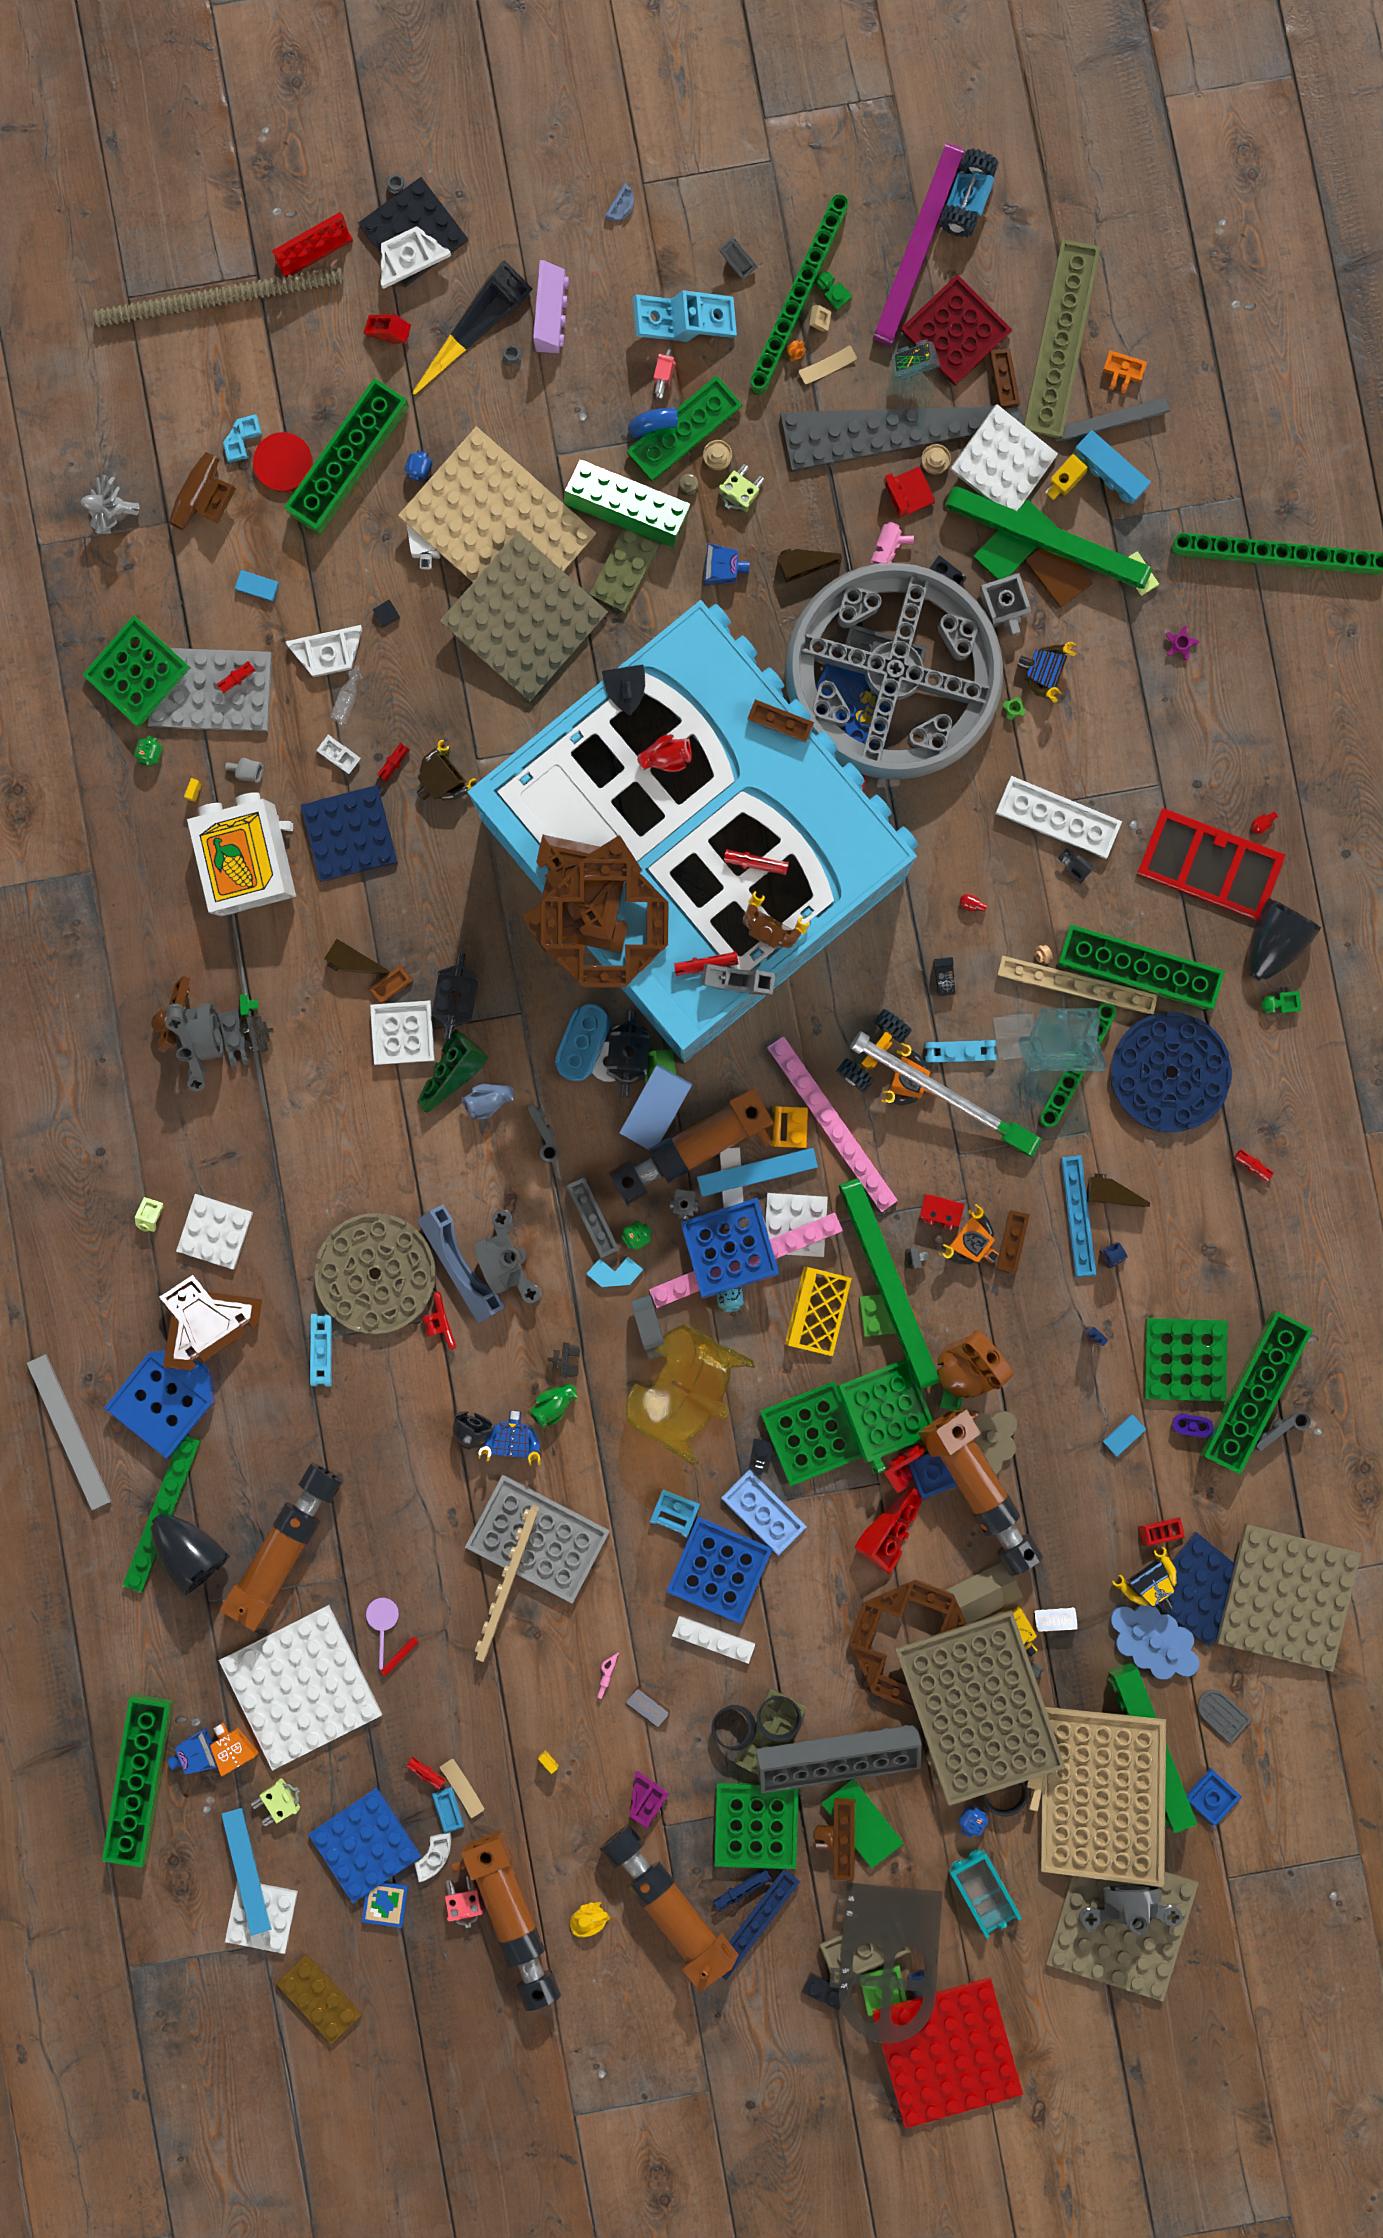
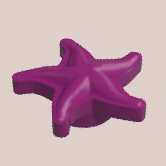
M1186 625L1183 626L1178 635H1171L1167 632L1165 636L1172 643L1170 651L1166 654L1169 656L1180 652L1187 661L1189 659V647L1193 644H1199V640L1189 638L1186 634L1188 628Z

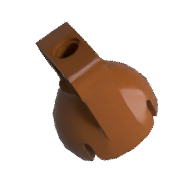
M974 1331L971 1335L946 1346L937 1361V1365H942L937 1370V1374L943 1388L951 1395L960 1398H974L993 1389L998 1390L1013 1376V1371L992 1342L980 1331Z

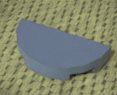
M624 183L605 214V219L620 221L632 212L634 195L627 184Z

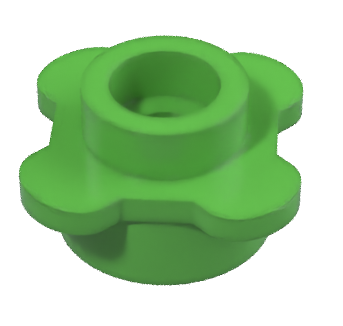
M1019 697L1003 703V708L1007 712L1006 717L1009 720L1025 714V709L1021 703L1022 700Z

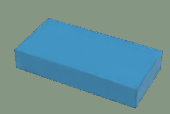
M241 570L235 590L273 602L279 582Z
M1131 1414L1102 1442L1115 1456H1118L1146 1428Z
M449 1787L432 1793L444 1833L464 1827L465 1825L453 1788Z

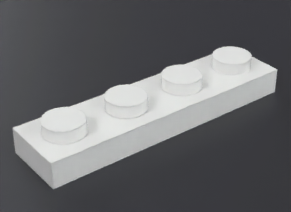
M679 1616L672 1634L676 1638L748 1664L755 1647L753 1642Z

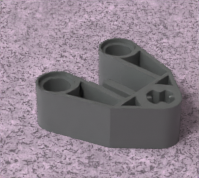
M648 1295L632 1300L631 1303L637 1326L649 1360L669 1355L651 1296Z

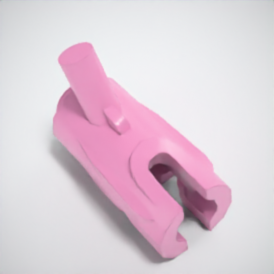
M889 522L884 524L876 544L877 551L873 553L871 558V565L891 563L896 555L894 553L895 549L899 548L901 544H914V536H901L902 531L896 523Z

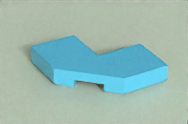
M256 414L237 419L233 429L225 438L223 445L228 463L248 459L243 440L262 435Z
M629 1257L624 1260L616 1271L599 1259L588 1271L587 1275L601 1287L630 1285L643 1269Z

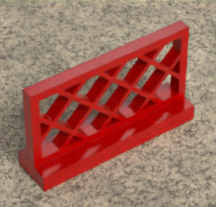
M340 211L272 250V253L282 275L288 277L289 274L294 275L353 241V238Z

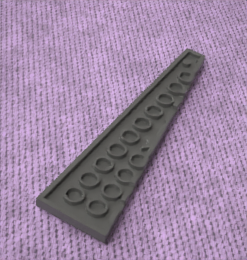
M1021 405L1004 409L1024 426ZM994 406L781 412L780 417L791 471L795 472L973 437Z

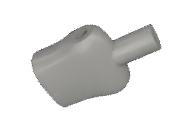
M241 758L238 764L227 762L225 769L235 772L237 780L258 783L263 775L264 765L262 762Z

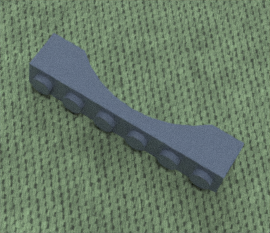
M444 1204L430 1210L417 1219L477 1323H481L504 1309L505 1307L498 1295L494 1294L490 1287L479 1280L465 1262L456 1241L454 1221Z

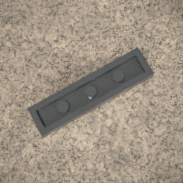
M585 1177L567 1185L600 1257L603 1258L620 1250Z

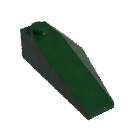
M457 1029L452 1034V1040H447L441 1050L444 1052L439 1063H435L433 1077L427 1080L417 1101L427 1114L475 1076L488 1059V1056L478 1045Z

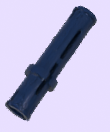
M764 1868L738 1886L730 1887L725 1894L714 1899L713 1902L720 1912L734 1902L738 1903L739 1899L772 1880L767 1869Z

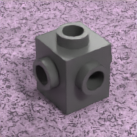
M676 1189L675 1197H671L669 1209H673V1214H677L676 1218L688 1219L689 1216H693V1212L698 1211L699 1200H695L696 1192ZM682 1201L688 1203L686 1208H681L680 1203Z

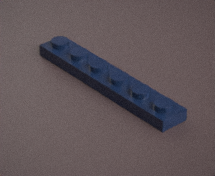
M783 1869L730 1939L729 1943L739 1956L732 1969L722 1976L725 1981L800 1883V1880L788 1870Z

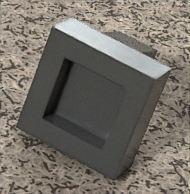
M918 1247L905 1249L909 1269L922 1267L921 1261L930 1259L928 1251L919 1253Z

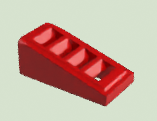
M1180 1517L1138 1527L1143 1546H1152L1185 1537ZM1172 1523H1174L1176 1535H1173ZM1164 1525L1166 1526L1167 1537L1165 1536ZM1156 1527L1158 1528V1533H1159V1537H1160V1538H1157V1534H1156V1530H1155Z

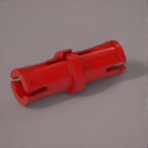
M247 661L235 671H230V675L216 685L225 694L237 684H242V680L256 670Z
M399 743L392 755L386 758V763L376 775L387 782L395 769H399L401 761L410 749Z
M1240 1149L1234 1157V1160L1244 1165L1248 1172H1253L1265 1182H1268L1274 1174L1272 1170L1260 1163L1258 1158L1250 1156L1243 1149Z
M412 1757L405 1767L419 1776L421 1781L425 1780L438 1791L446 1781L445 1778L431 1770L432 1767H427L415 1757Z

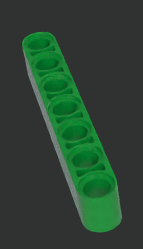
M1102 1004L1092 1016L1039 1115V1123L1043 1127L1050 1128L1056 1125L1116 1015V1009L1112 1004ZM1102 1008H1107L1110 1011L1109 1018H1104L1101 1015ZM1096 1025L1101 1029L1099 1036L1091 1032L1092 1026ZM1083 1043H1088L1091 1046L1090 1053L1083 1052ZM1073 1061L1081 1062L1082 1069L1080 1071L1073 1069ZM1064 1078L1071 1079L1073 1084L1071 1088L1064 1087ZM1056 1095L1061 1096L1063 1099L1061 1106H1056L1053 1102ZM1046 1113L1053 1115L1054 1120L1051 1124L1044 1121Z

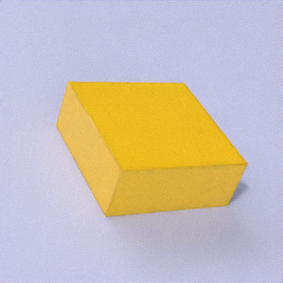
M191 778L184 797L189 801L196 802L202 783Z
M544 1750L539 1755L538 1760L552 1774L558 1769L559 1765Z

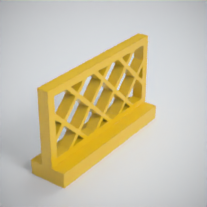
M803 1266L784 1344L833 1356L852 1278ZM816 1274L824 1275L828 1283L818 1288L815 1283ZM838 1279L845 1280L844 1289L837 1293L832 1283ZM830 1285L835 1295L825 1300L820 1291ZM818 1293L823 1302L813 1308L810 1299L811 1296ZM837 1297L840 1307L832 1312L827 1303ZM825 1305L830 1315L821 1320L815 1310ZM813 1312L818 1322L808 1327L805 1319L807 1315ZM832 1317L835 1327L828 1332L823 1322ZM820 1324L825 1334L815 1339L811 1329ZM808 1332L813 1342L808 1345L799 1344L801 1336ZM825 1337H828L831 1342L829 1351L822 1350L818 1344Z

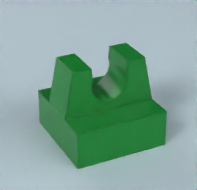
M248 994L239 995L240 1017L249 1016V1010H258V1000H248Z

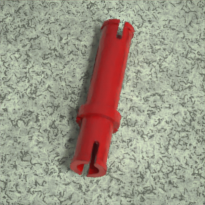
M726 849L724 863L740 865L744 869L750 867L778 873L784 876L787 874L789 862L750 855V852L740 853Z
M734 951L699 959L694 957L689 961L674 963L676 976L689 973L699 974L700 971H703L704 964L722 967L739 965L737 952Z

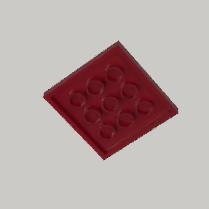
M957 274L901 327L900 331L916 347L929 343L930 361L956 386L991 350H994L1012 332V329Z

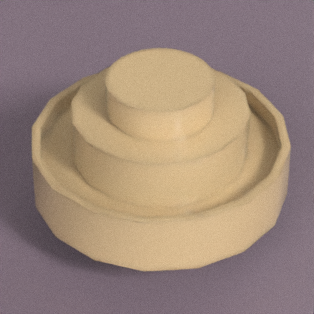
M711 441L705 446L703 460L710 469L723 470L732 460V450L724 441Z
M939 444L927 447L921 458L924 470L933 475L945 472L951 461L948 449Z

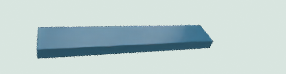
M810 1148L699 1176L697 1181L702 1197L817 1168L818 1165L814 1149Z
M1082 1156L1061 1157L1075 1277L1096 1275Z
M239 1808L222 1813L250 1934L253 1936L272 1930L243 1809Z

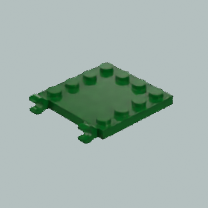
M906 1359L836 1386L865 1463L871 1461L873 1474L886 1471L881 1460L882 1456L921 1441L922 1439L918 1432L933 1422L922 1391L917 1387Z

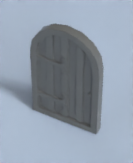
M1219 1690L1206 1691L1198 1700L1197 1707L1202 1718L1230 1744L1252 1721L1227 1695Z

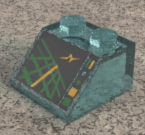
M922 340L917 342L916 347L909 349V346L897 350L898 353L893 355L895 376L903 380L940 367L935 345L931 341Z

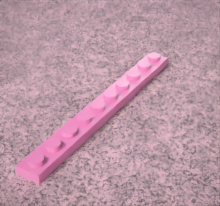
M783 1036L767 1047L850 1169L860 1179L864 1189L880 1212L896 1203L898 1200L785 1037Z
M834 1212L770 1239L775 1259L840 1233L843 1230ZM751 1257L750 1265H757L760 1262V1257ZM739 1262L732 1263L730 1270L732 1272L738 1271L741 1264ZM715 1268L711 1272V1277L713 1278L721 1275L720 1268ZM694 1271L649 1289L656 1308L700 1291Z

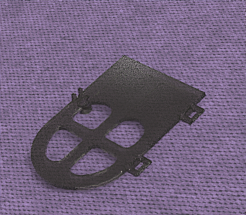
M847 1882L846 1896L837 1895L835 1914L844 1915L841 1965L840 1968L831 1967L830 1987L839 1988V2001L845 2018L865 2038L879 2043L901 2042L917 2034L928 2022L936 1997L943 1892ZM840 1900H845V1911L840 1910ZM874 1943L882 1948L884 1952V1969L881 1976L861 1975L854 1972V1953L860 1946ZM912 1947L923 1955L925 1959V1973L921 1980L901 1979L894 1976L895 1955L899 1949ZM835 1972L840 1973L839 1983H834ZM853 1986H872L881 1989L880 2018L877 2022L869 2023L858 2014L851 1998ZM895 1989L919 1991L923 1996V2001L915 2017L905 2025L898 2026L893 2024L891 2021L893 1991Z

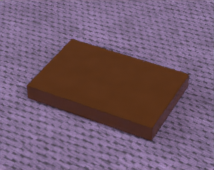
M1042 548L1025 559V563L1060 608L1093 584L1078 563Z

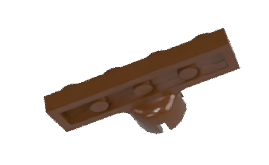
M182 976L174 984L169 1005L179 1004L185 1010L186 1004L184 1002L190 992V978ZM166 1009L158 1011L151 1021L152 1028L156 1033L162 1030L157 1050L163 1053L170 1047L173 1048L177 1042L176 1033L165 1025V1020L168 1017Z
M835 1798L834 1824L831 1826L817 1825L813 1833V1838L815 1839V1842H813L814 1848L816 1850L831 1851L834 1855V1880L854 1881L856 1799Z

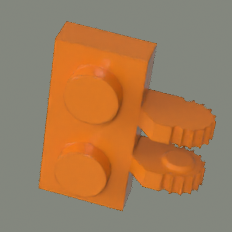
M1109 350L1103 372L1113 374L1109 389L1113 390L1116 387L1118 376L1123 377L1125 380L1121 387V393L1125 394L1130 380L1141 382L1147 362Z

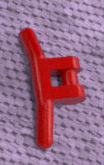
M435 1292L433 1297L437 1313L421 1317L427 1327L426 1334L428 1337L443 1332L449 1349L454 1350L456 1343L445 1313L440 1292ZM438 1319L440 1327L435 1328L433 1322Z

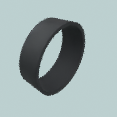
M773 1696L764 1701L758 1710V1728L770 1740L786 1741L792 1738L801 1726L802 1716L800 1709L793 1700L787 1697ZM775 1698H783L790 1701L797 1712L795 1726L791 1731L782 1735L768 1732L762 1725L760 1718L763 1706Z
M730 1705L720 1710L713 1718L712 1734L716 1742L722 1747L733 1751L742 1750L751 1744L756 1735V1721L747 1708L740 1705ZM727 1709L740 1711L746 1717L749 1727L745 1740L733 1747L725 1746L716 1734L717 1719Z
M1025 1782L1020 1783L1022 1796L1017 1805L1006 1810L997 1809L989 1803L986 1794H984L983 1799L987 1808L994 1814L1003 1817L1013 1816L1020 1812L1028 1798Z

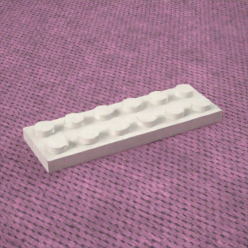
M1013 776L1009 779L995 813L1104 859H1107L1122 823L1120 820Z

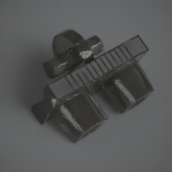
M261 1016L246 1017V1021L239 1024L241 1032L243 1034L250 1033L251 1040L244 1042L245 1051H269L267 1042L270 1041L269 1034L274 1033V1029L267 1028V1024L262 1022Z

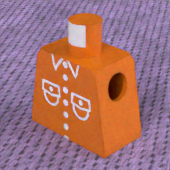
M224 1723L213 1728L218 1740L214 1741L210 1747L221 1776H224L258 1754L257 1749L239 1728L228 1732Z

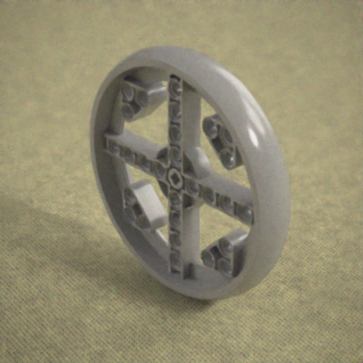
M879 563L860 567L841 575L823 587L809 601L798 617L789 638L785 658V680L790 703L797 699L806 708L811 716L810 721L814 722L811 731L815 736L824 731L833 740L838 748V751L834 754L836 761L844 767L850 762L862 775L880 779L902 780L917 778L942 770L959 760L978 743L991 724L998 708L1003 684V660L998 637L991 621L979 603L964 588L943 574L925 567L906 563ZM877 593H905L893 641L881 644L872 652L820 638L827 625L837 614L839 626L850 628L878 611L881 605V597ZM910 593H917L919 599H913ZM854 595L857 601L851 602L847 596ZM924 599L937 605L947 613L938 624V632L952 657L957 661H964L972 653L974 682L923 667L920 655L911 647ZM872 600L876 603V606L870 607L866 601ZM905 612H912L914 614V618H908L905 615ZM847 613L852 619L849 621L845 620L842 614ZM949 622L952 625V629H946L943 623ZM962 628H969L971 634L966 635ZM900 630H906L909 636L903 637L900 634ZM818 645L822 648V652L817 653L812 647ZM957 647H964L966 649V653H960ZM895 649L903 650L904 655L898 656L895 653ZM838 651L841 653L842 657L835 658L833 657L832 652ZM851 657H858L861 663H853ZM814 660L865 675L870 689L877 695L865 744L855 740L840 729L847 724L850 718V710L832 682L824 681L820 684L818 690L816 689ZM877 662L880 668L873 669L870 663ZM892 668H895V669H896V672H897L896 674H893V673H892V672H893ZM909 673H915L918 676V680L910 679ZM928 679H935L937 681V685H930ZM947 684L955 685L956 691H950ZM886 686L892 687L893 690H894V693H892V694L887 693V692L885 691L884 687H886ZM824 688L829 689L831 695L825 696L821 690ZM917 690L968 704L963 715L952 728L951 718L946 714H940L910 732L907 743L912 749H883L897 700L905 699ZM966 690H973L975 692V696L970 697L967 694ZM880 705H885V706H887L888 709H889V712H886V713L882 712V711L879 709V706H880ZM822 707L825 709L826 714L820 715L816 709ZM835 714H844L845 720H838ZM937 722H944L946 729H940L937 726ZM881 724L884 730L879 732L875 730L874 725ZM913 735H919L922 738V742H915ZM932 741H939L941 743V747L935 748L932 745ZM869 743H876L878 750H871Z

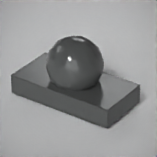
M733 236L718 248V251L742 280L757 268V265Z

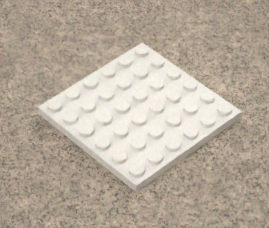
M329 1605L219 1660L272 1771L382 1716V1712Z

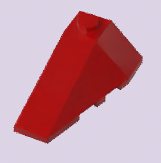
M910 1487L863 1532L854 1546L864 1558L888 1574L892 1572L902 1555L901 1545L904 1539H908L910 1534L907 1532L910 1522L915 1520L923 1500L920 1493L915 1488Z

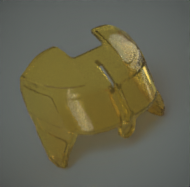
M683 1324L663 1336L665 1345L656 1347V1351L666 1358V1363L650 1388L634 1384L626 1402V1421L634 1429L650 1439L664 1444L663 1447L694 1466L699 1464L700 1461L694 1456L688 1440L702 1430L712 1415L720 1419L728 1415L729 1407L722 1403L721 1399L729 1383L730 1369L744 1366L755 1368L754 1361L724 1345H719L700 1331ZM674 1380L684 1387L690 1389L691 1392L687 1393L682 1389L676 1387L675 1385L671 1384L672 1381Z

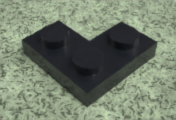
M810 1972L803 1986L802 1993L839 2011L854 1977L835 1984L832 1975L828 1981Z

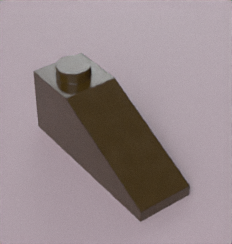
M787 549L780 553L777 562L787 583L841 563L842 555L841 553Z
M339 939L335 940L324 958L328 961L327 966L335 971L341 969L345 972L379 975L390 973L388 969Z
M1095 1173L1094 1177H1089L1088 1202L1150 1207V1202L1115 1180L1106 1178V1174Z

